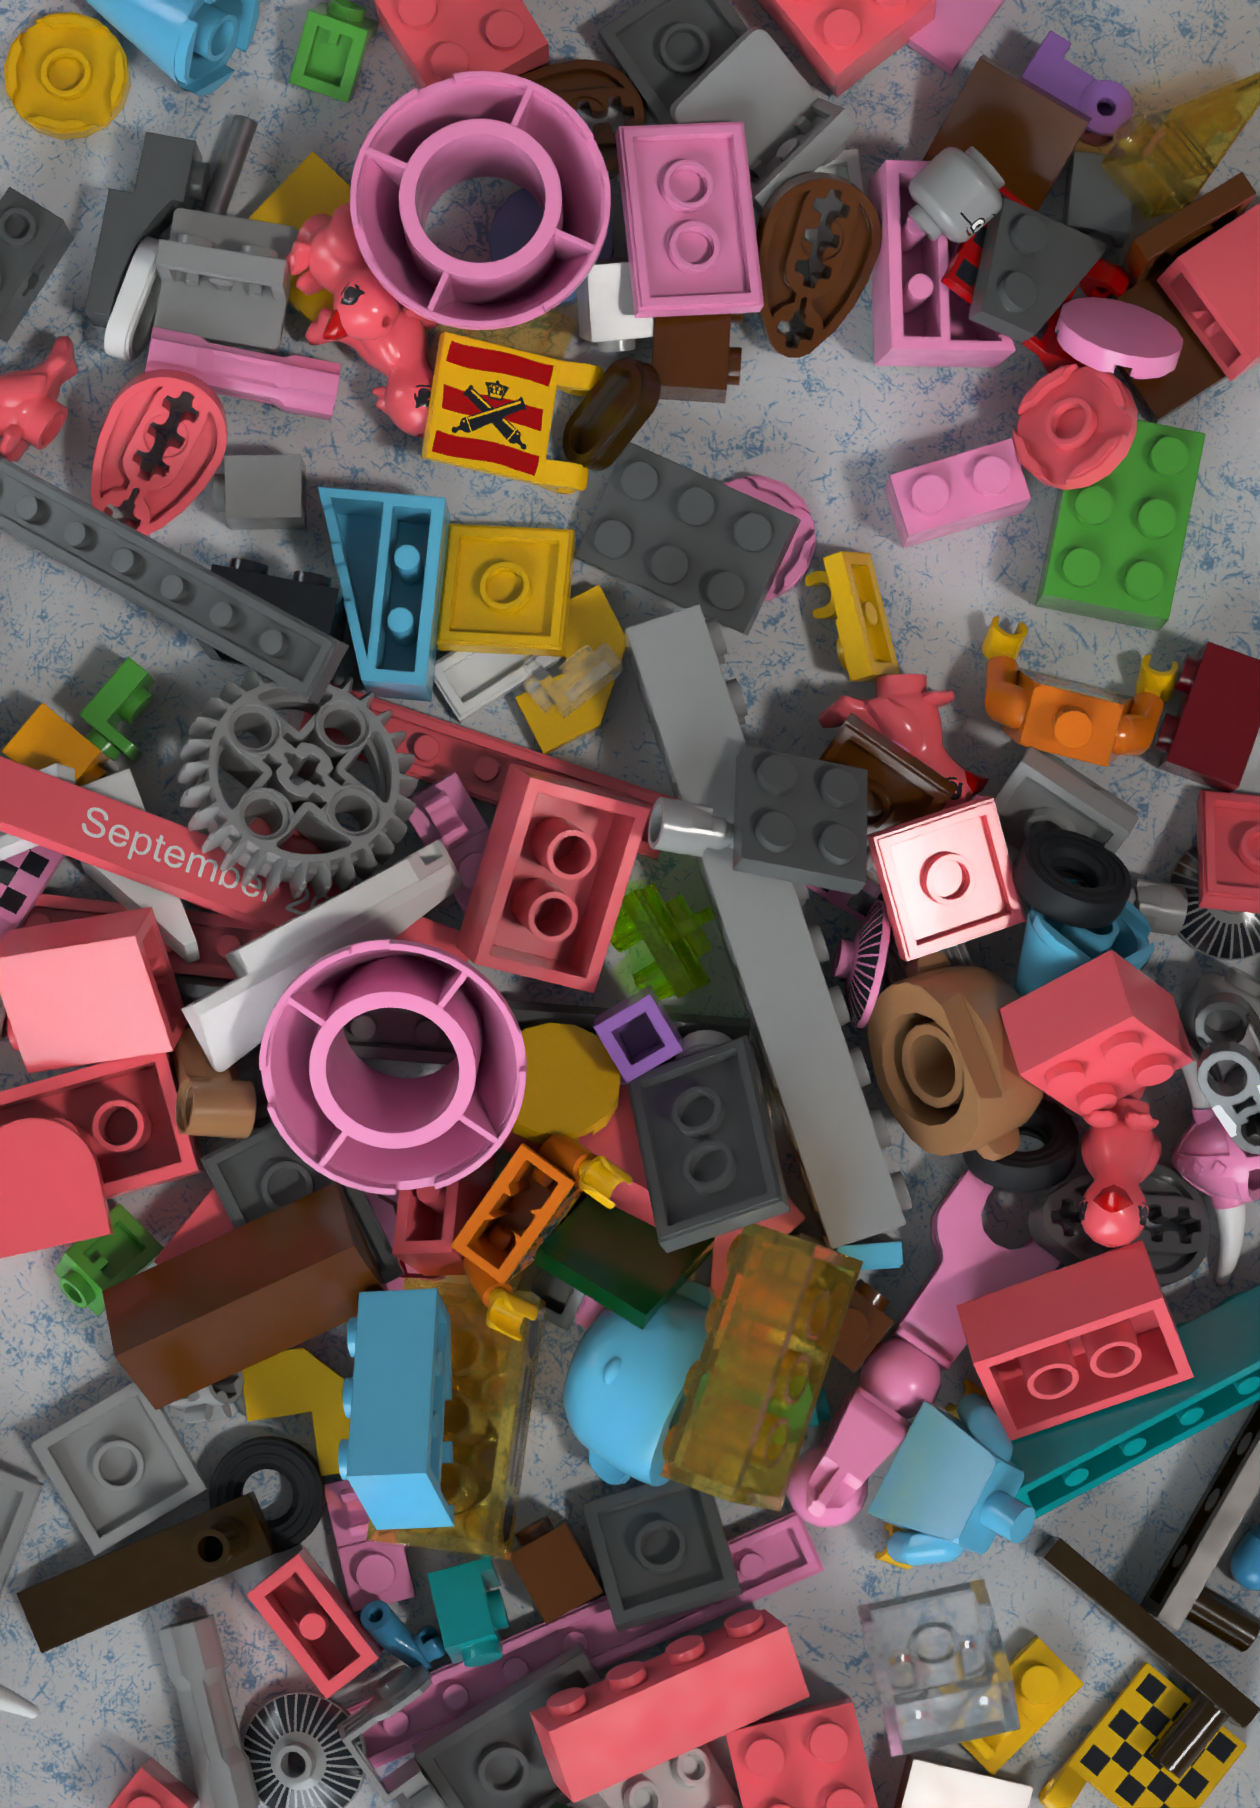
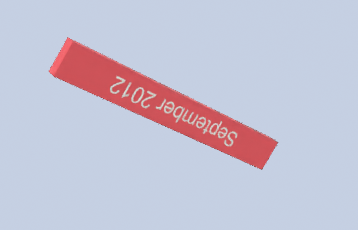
M0 756V831L266 931L276 928L342 892L332 882L327 894L319 899L310 882H307V886L301 896L293 900L289 883L281 881L274 893L267 896V878L257 874L247 886H243L241 883L245 869L243 866L236 862L235 865L226 871L220 870L221 862L226 854L220 847L207 853H202V846L209 835L196 830L188 831V827ZM421 917L393 939L434 946L454 954L468 963V958L456 947L460 931L425 917Z

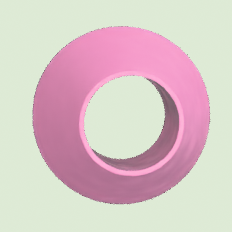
M466 71L454 73L453 78L433 83L418 91L415 88L403 95L383 113L369 131L357 156L351 178L350 213L359 249L375 278L389 294L414 313L439 324L459 329L495 330L512 327L537 318L558 306L577 289L593 268L605 242L610 222L611 189L609 175L603 156L594 140V135L586 122L567 102L549 89L531 80L503 72ZM477 177H497L519 185L536 199L544 213L539 228L524 247L504 259L487 263L467 262L454 258L440 250L424 232L429 212L440 196L454 185Z
M385 939L361 942L335 950L315 961L294 978L276 1002L267 1021L261 1042L259 1070H261L263 1087L268 1101L267 1110L282 1138L304 1162L324 1176L347 1187L381 1195H396L397 1190H411L435 1186L436 1190L448 1186L466 1177L492 1157L511 1132L518 1117L526 1085L527 1061L523 1037L515 1015L498 989L480 971L456 955L440 948L407 940ZM391 1007L411 1010L437 1024L450 1039L457 1056L447 1066L427 1076L418 1078L388 1076L369 1067L354 1053L346 1039L343 1026L356 1016L374 1009Z

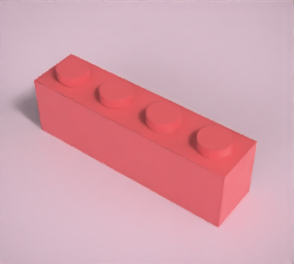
M749 1609L731 1615L724 1621V1627L702 1637L699 1635H689L671 1642L665 1648V1653L643 1663L640 1661H630L620 1664L606 1674V1679L584 1689L573 1687L561 1690L547 1699L546 1706L530 1712L554 1783L575 1803L806 1699L810 1695L787 1626L765 1609Z

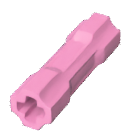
M153 327L145 372L157 369L183 371L201 379L216 394L272 404L283 412L330 421L338 391L341 364L299 355L280 357L209 343L198 335Z

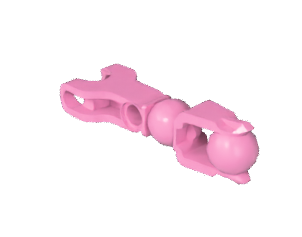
M969 1168L963 1171L931 1216L930 1237L936 1253L935 1266L891 1331L890 1335L893 1338L878 1343L865 1359L860 1369V1387H853L845 1396L831 1421L821 1445L805 1450L791 1466L787 1476V1496L793 1510L810 1524L817 1527L835 1528L850 1522L862 1510L868 1497V1477L903 1441L912 1424L908 1420L916 1417L924 1401L931 1405L935 1403L941 1389V1371L948 1370L954 1360L967 1344L956 1305L1041 1276L1049 1271L1056 1270L1060 1264V1261L1040 1247L1033 1237L1021 1248L1013 1250L994 1244L984 1232L981 1218L986 1200L994 1186L981 1181L970 1172ZM1062 1220L1052 1221V1223L1062 1225L1064 1232L1072 1229Z

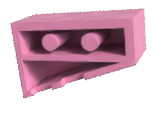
M886 160L869 180V200L877 211L882 234L880 251L871 273L874 366L997 368L1016 351L1012 338L969 320L971 304L941 282L960 243L949 240L943 234L935 241H932L908 214L916 205L909 193V182L930 161Z

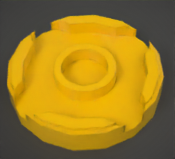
M75 12L48 14L36 20V25L28 28L24 34L21 32L11 43L4 64L6 92L20 118L38 133L61 140L87 138L108 127L123 110L131 87L129 61L117 37L97 19Z
M546 1023L521 1031L527 1061L526 1085L523 1102L512 1131L536 1144H543L552 1135L563 1134L578 1141V1137L585 1136L592 1131L594 1135L604 1128L618 1107L621 1073L600 1038L576 1025Z

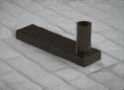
M1260 1400L1256 1401L1140 1603V1606L1149 1614L1177 1631L1180 1630L1184 1621L1187 1620L1240 1652L1246 1651L1255 1641L1260 1631V1618L1206 1587L1205 1584L1260 1490Z
M252 1491L30 1586L16 1594L40 1652L44 1653L269 1557L279 1550L256 1495Z
M1050 1535L1035 1553L1039 1560L1196 1693L1195 1697L1149 1752L1158 1763L1178 1779L1182 1777L1227 1720L1235 1726L1246 1729L1258 1714L1260 1708L1063 1539Z

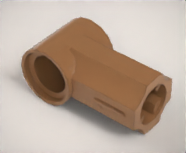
M191 1027L183 1031L174 1050L170 1051L179 1083L176 1099V1124L179 1133L182 1135L246 1139L253 1129L256 1114V1093L253 1083L249 1080H239L235 1063L223 1072L215 1071Z

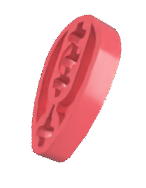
M173 369L148 371L128 381L114 397L101 427L92 465L90 491L92 506L113 516V511L107 507L108 504L119 507L124 499H129L133 489L138 488L133 502L135 504L133 515L139 520L136 522L132 519H126L124 524L146 536L163 528L182 513L204 490L220 466L225 454L228 423L224 407L216 393L196 376ZM183 391L191 393L193 395L192 407L198 412L193 414L185 411L181 415L177 433L183 439L178 441L171 438L164 447L162 461L168 465L167 468L156 465L151 473L140 468L142 457L136 452L140 450L141 452L148 453L152 449L157 431L150 424L155 422L156 424L163 425L167 421L171 403L165 397L168 395L172 398H178Z

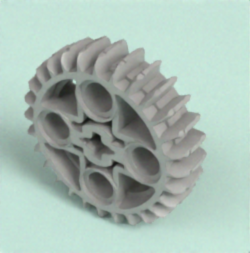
M252 669L246 673L241 686L230 680L224 685L219 698L213 696L209 698L202 709V716L195 718L188 730L190 738L188 741H185L180 752V758L186 763L182 765L177 774L178 783L190 786L180 798V807L199 809L188 823V831L207 828L210 834L202 846V853H207L220 847L226 853L221 862L220 870L226 871L235 865L236 862L245 868L241 882L243 886H247L258 874L267 878V896L274 893L281 881L289 883L293 900L301 896L307 886V882H310L319 899L324 897L330 890L332 880L343 892L352 886L357 876L363 880L369 878L376 870L378 863L383 864L390 858L395 851L394 844L399 843L406 834L408 826L404 822L410 818L416 805L408 797L416 789L418 779L405 775V773L414 763L415 755L396 753V750L405 740L406 731L388 733L385 726L393 715L392 710L375 715L369 709L375 697L374 691H370L360 699H357L350 694L353 685L352 677H348L339 687L329 684L319 704H316L268 677H265L263 681L257 672ZM274 710H299L314 714V716L298 731ZM330 727L340 730L347 737L349 744L340 745L334 743L327 737L324 728ZM240 730L250 732L259 740L261 747H246L239 742L234 732ZM359 754H363L367 758L372 769L376 784V794L347 772ZM218 765L223 771L229 773L248 789L233 809L227 805L222 795L218 781ZM297 775L304 779L300 786L291 781ZM335 813H347L354 817L359 823L361 831L354 832L343 828L338 823ZM254 816L263 819L270 826L272 834L265 836L253 832L247 826L245 817ZM297 829L318 846L323 854H300L280 848Z

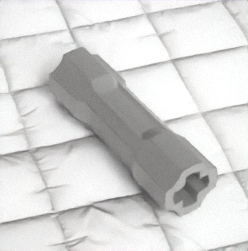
M214 1614L162 1627L158 1630L168 1675L175 1685L194 1763L193 1777L201 1808H258L261 1804L249 1756L243 1749L224 1672L225 1658Z

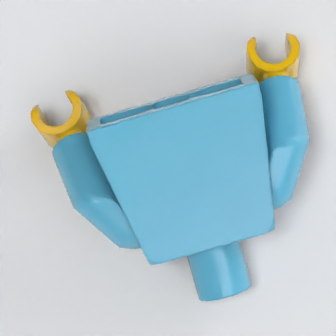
M965 1378L962 1383L965 1386L962 1399L956 1405L948 1402L945 1406L947 1412L925 1401L921 1405L867 1511L870 1515L885 1521L884 1530L889 1531L887 1546L882 1552L876 1551L875 1559L904 1570H908L913 1566L953 1562L962 1555L964 1550L983 1555L989 1550L996 1534L1013 1543H1019L1032 1530L1036 1516L1035 1510L1015 1498L1024 1481V1471L1010 1460L1013 1444L999 1417L995 1414L986 1391L969 1379Z

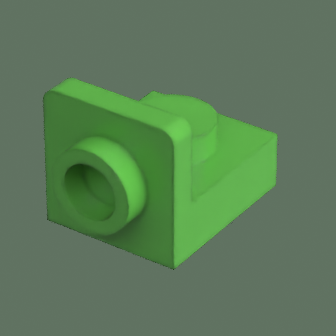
M329 0V4L319 3L309 9L289 83L346 103L350 102L355 93L369 40L376 35L379 22L364 17L366 8L349 0Z
M129 656L82 710L79 716L92 727L85 735V738L105 755L115 761L122 752L135 763L143 753L118 732L116 728L123 720L128 724L133 723L146 710L154 697L148 690L156 681Z
M120 1203L109 1212L114 1234L74 1243L64 1253L55 1269L56 1275L60 1278L59 1285L64 1294L75 1305L81 1308L88 1306L97 1316H100L105 1311L102 1291L142 1273L164 1249Z

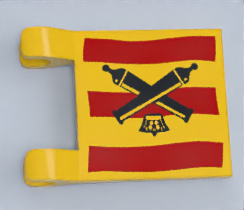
M442 332L439 338L421 458L537 485L559 494L568 495L575 491H583L586 489L589 471L587 468H584L581 464L546 459L557 389L574 396H587L604 374L603 369L591 364L557 360L449 332Z

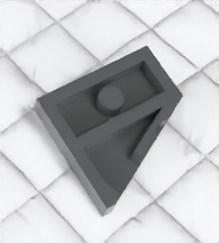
M1004 197L1002 198L1003 205L1001 210L987 224L968 319L1022 343L1038 333L1105 253L1106 243Z

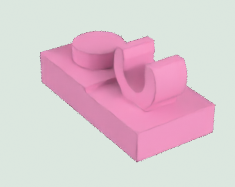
M453 771L408 798L416 804L409 820L424 846L441 839L461 876V885L453 892V895L463 912L466 913L490 830L458 775Z
M348 1480L326 1483L324 1485L325 1498L352 1611L363 1610L368 1603L375 1600H381L388 1604L415 1597L417 1593L402 1530H376Z

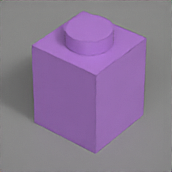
M651 985L599 1014L594 1019L593 1028L626 1084L683 1051V1039Z

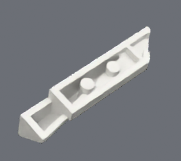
M441 839L432 842L225 955L237 978L181 1008L215 1071H225L262 1042L267 1021L276 1002L294 978L321 957L352 944L373 940H393L460 887L461 876Z

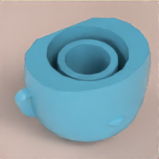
M691 1281L685 1282L672 1298L657 1311L643 1330L604 1307L586 1330L575 1349L563 1387L564 1410L572 1432L580 1443L589 1449L590 1466L595 1474L610 1485L624 1484L630 1477L656 1487L666 1484L678 1473L692 1454L735 1368L742 1342L741 1330L733 1322L714 1311L716 1296L713 1289L708 1286Z

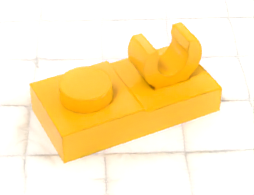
M841 551L823 557L826 571L812 572L804 580L806 586L809 587L827 585L830 588L831 599L829 603L822 608L812 610V613L816 619H837L835 620L839 634L836 643L837 654L841 665L849 674L850 682H876V677L900 674L871 553Z
M1035 1635L945 1727L993 1776L1050 1720L1084 1683Z

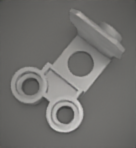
M423 1664L410 1670L406 1665H401L387 1673L375 1684L374 1689L377 1694L372 1700L339 1723L337 1728L341 1740L386 1804L395 1798L401 1808H449L415 1757L382 1779L354 1740L377 1722L397 1713L430 1687L432 1677Z

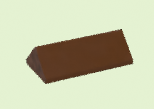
M335 1182L103 1290L102 1294L114 1356L154 1409L158 1410L346 1323L350 1317H357L359 1292L389 1290L340 1183Z

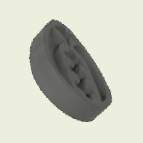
M1157 1164L1153 1172L1139 1184L1149 1208L1148 1220L1153 1224H1162L1174 1218L1177 1225L1185 1226L1187 1235L1180 1239L1178 1232L1167 1230L1151 1237L1150 1231L1143 1229L1140 1236L1130 1244L1143 1240L1162 1288L1188 1277L1199 1267L1209 1247L1211 1226L1208 1210L1198 1190L1176 1170ZM1090 1173L1059 1186L1034 1203L1029 1212L1028 1226L1035 1242L1066 1266L1115 1249L1094 1242L1084 1231L1082 1224L1064 1232L1062 1225L1052 1223L1051 1214L1059 1211L1062 1218L1070 1219L1072 1223H1081L1080 1202L1086 1190L1094 1182V1178Z

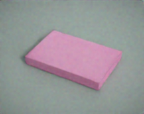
M744 121L619 126L615 137L635 318L760 312L764 306Z

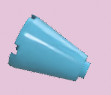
M85 0L176 84L199 97L213 93L235 71L226 66L236 48L246 53L258 22L260 0Z
M1066 879L1073 884L1077 882L1075 879ZM1128 900L1121 914L1114 922L1096 929L1077 928L1060 923L1047 917L1030 905L1014 988L1021 996H1024L1111 949L1141 971L1154 952V943L1150 945L1147 938L1152 928L1146 917Z

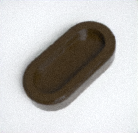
M625 357L616 360L608 367L567 421L563 433V450L569 462L581 464L584 468L591 471L605 470L614 463L654 412L658 404L661 382L658 372L652 365Z

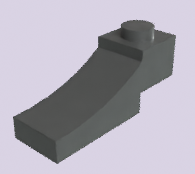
M146 132L134 193L109 188L85 306V313L93 326L107 327L132 257L140 242L147 236L159 239L163 232L172 224L173 214L177 208L193 210L195 199L204 200L208 188L210 165L209 163L202 162L203 157L195 140Z

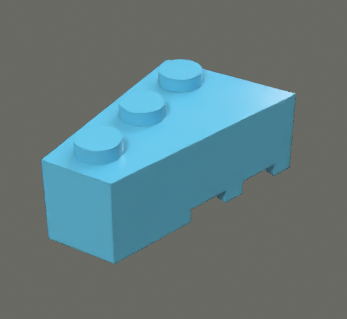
M318 487L360 676L366 692L374 691L375 697L431 702L441 591L451 518L446 498Z
M437 1288L359 1292L357 1317H350L347 1324V1345L350 1356L354 1357L353 1378H345L343 1383V1408L346 1417L350 1418L349 1439H342L339 1443L338 1465L342 1480L349 1481L376 1530L454 1527V1505H448L441 1492L442 1464L453 1463V1442H443L445 1401L452 1400L451 1317Z

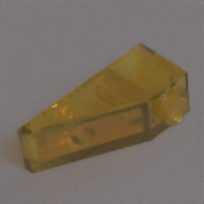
M1260 71L1227 80L1148 114H1136L1117 129L1113 136V140L1116 143L1100 165L1145 219L1180 211L1192 203L1260 106Z

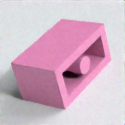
M1012 438L890 474L885 487L903 548L1023 513L1031 499Z

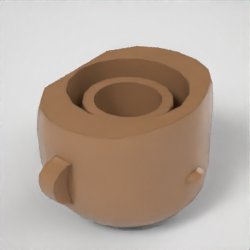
M940 951L909 961L906 966V977L892 983L877 996L874 1009L868 1021V1040L874 1073L880 1091L894 1117L909 1138L924 1151L940 1156H948L976 1150L983 1158L996 1161L1011 1155L1019 1148L1021 1138L1018 1128L1025 1124L1033 1115L1044 1095V1091L1019 1075L1000 1013V1008L1022 996L1015 988L991 970L963 964L952 966L946 955Z

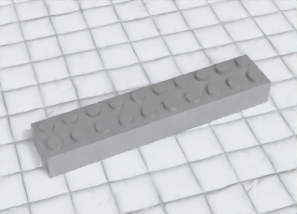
M700 604L625 628L626 652L674 797L677 800L712 806V816L726 818L730 824L734 823L736 757L744 745L760 746L756 739L745 742L740 725L745 724L744 716L748 715L737 679L734 678L728 681L724 679L720 665L725 664L724 655L727 654V649L716 617L705 620ZM728 846L726 848L723 847L721 850L707 848L704 851L703 857H694L747 1017L750 1019V1026L821 1239H824L827 1249H835L907 1225L902 1211L913 1208L907 1185L901 1171L889 1173L882 1149L892 1146L890 1135L881 1110L876 1109L869 1112L861 1089L871 1084L863 1054L859 1047L848 1050L841 1029L842 1026L850 1022L843 994L839 985L827 987L821 966L826 965V961L830 960L823 934L818 923L807 926L801 909V905L806 904L805 900L809 899L806 885L734 871L733 849L728 848Z

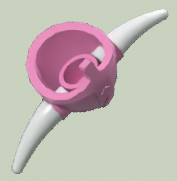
M1190 1046L1195 1061L1181 1069L1189 1088L1194 1121L1188 1126L1173 1151L1171 1162L1177 1172L1187 1182L1210 1196L1212 1207L1216 1211L1220 1237L1219 1261L1215 1280L1218 1285L1225 1286L1233 1274L1241 1252L1245 1233L1246 1203L1260 1199V1154H1251L1242 1150L1233 1141L1212 1110L1197 1082V1060L1199 1055ZM1208 1071L1209 1076L1214 1080L1210 1071Z

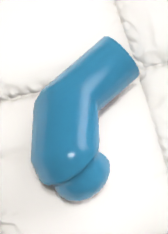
M375 1600L363 1608L360 1616L363 1627L380 1647L411 1668L422 1664L427 1669L431 1668L430 1662L444 1656L446 1650L443 1640L434 1626L425 1625L413 1635L386 1602Z

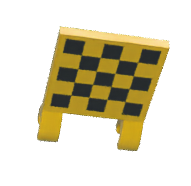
M1144 1662L1066 1763L1043 1786L1038 1794V1799L1046 1808H1070L1086 1782H1088L1118 1808H1200L1246 1749L1247 1745L1222 1726L1180 1779L1165 1769L1149 1752L1192 1699L1148 1662Z

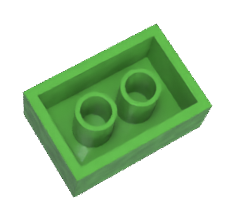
M1137 420V433L1130 450L1110 475L1089 487L1071 490L1058 489L1035 606L1159 631L1170 617L1206 433Z

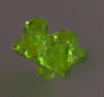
M655 884L640 890L639 888L625 895L622 901L623 907L620 908L610 942L619 953L627 951L643 940L646 943L655 962L633 975L634 983L638 990L641 991L651 985L659 1000L674 995L679 999L711 983L710 978L698 958L713 950L712 945L702 930L704 926L716 919L711 907L705 908L693 915L682 894L665 903Z

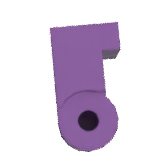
M1050 30L1021 77L1092 118L1080 139L1081 142L1093 147H1105L1114 143L1123 134L1133 114V100L1129 91L1121 84L1112 80L1098 81L1064 59L1072 43Z

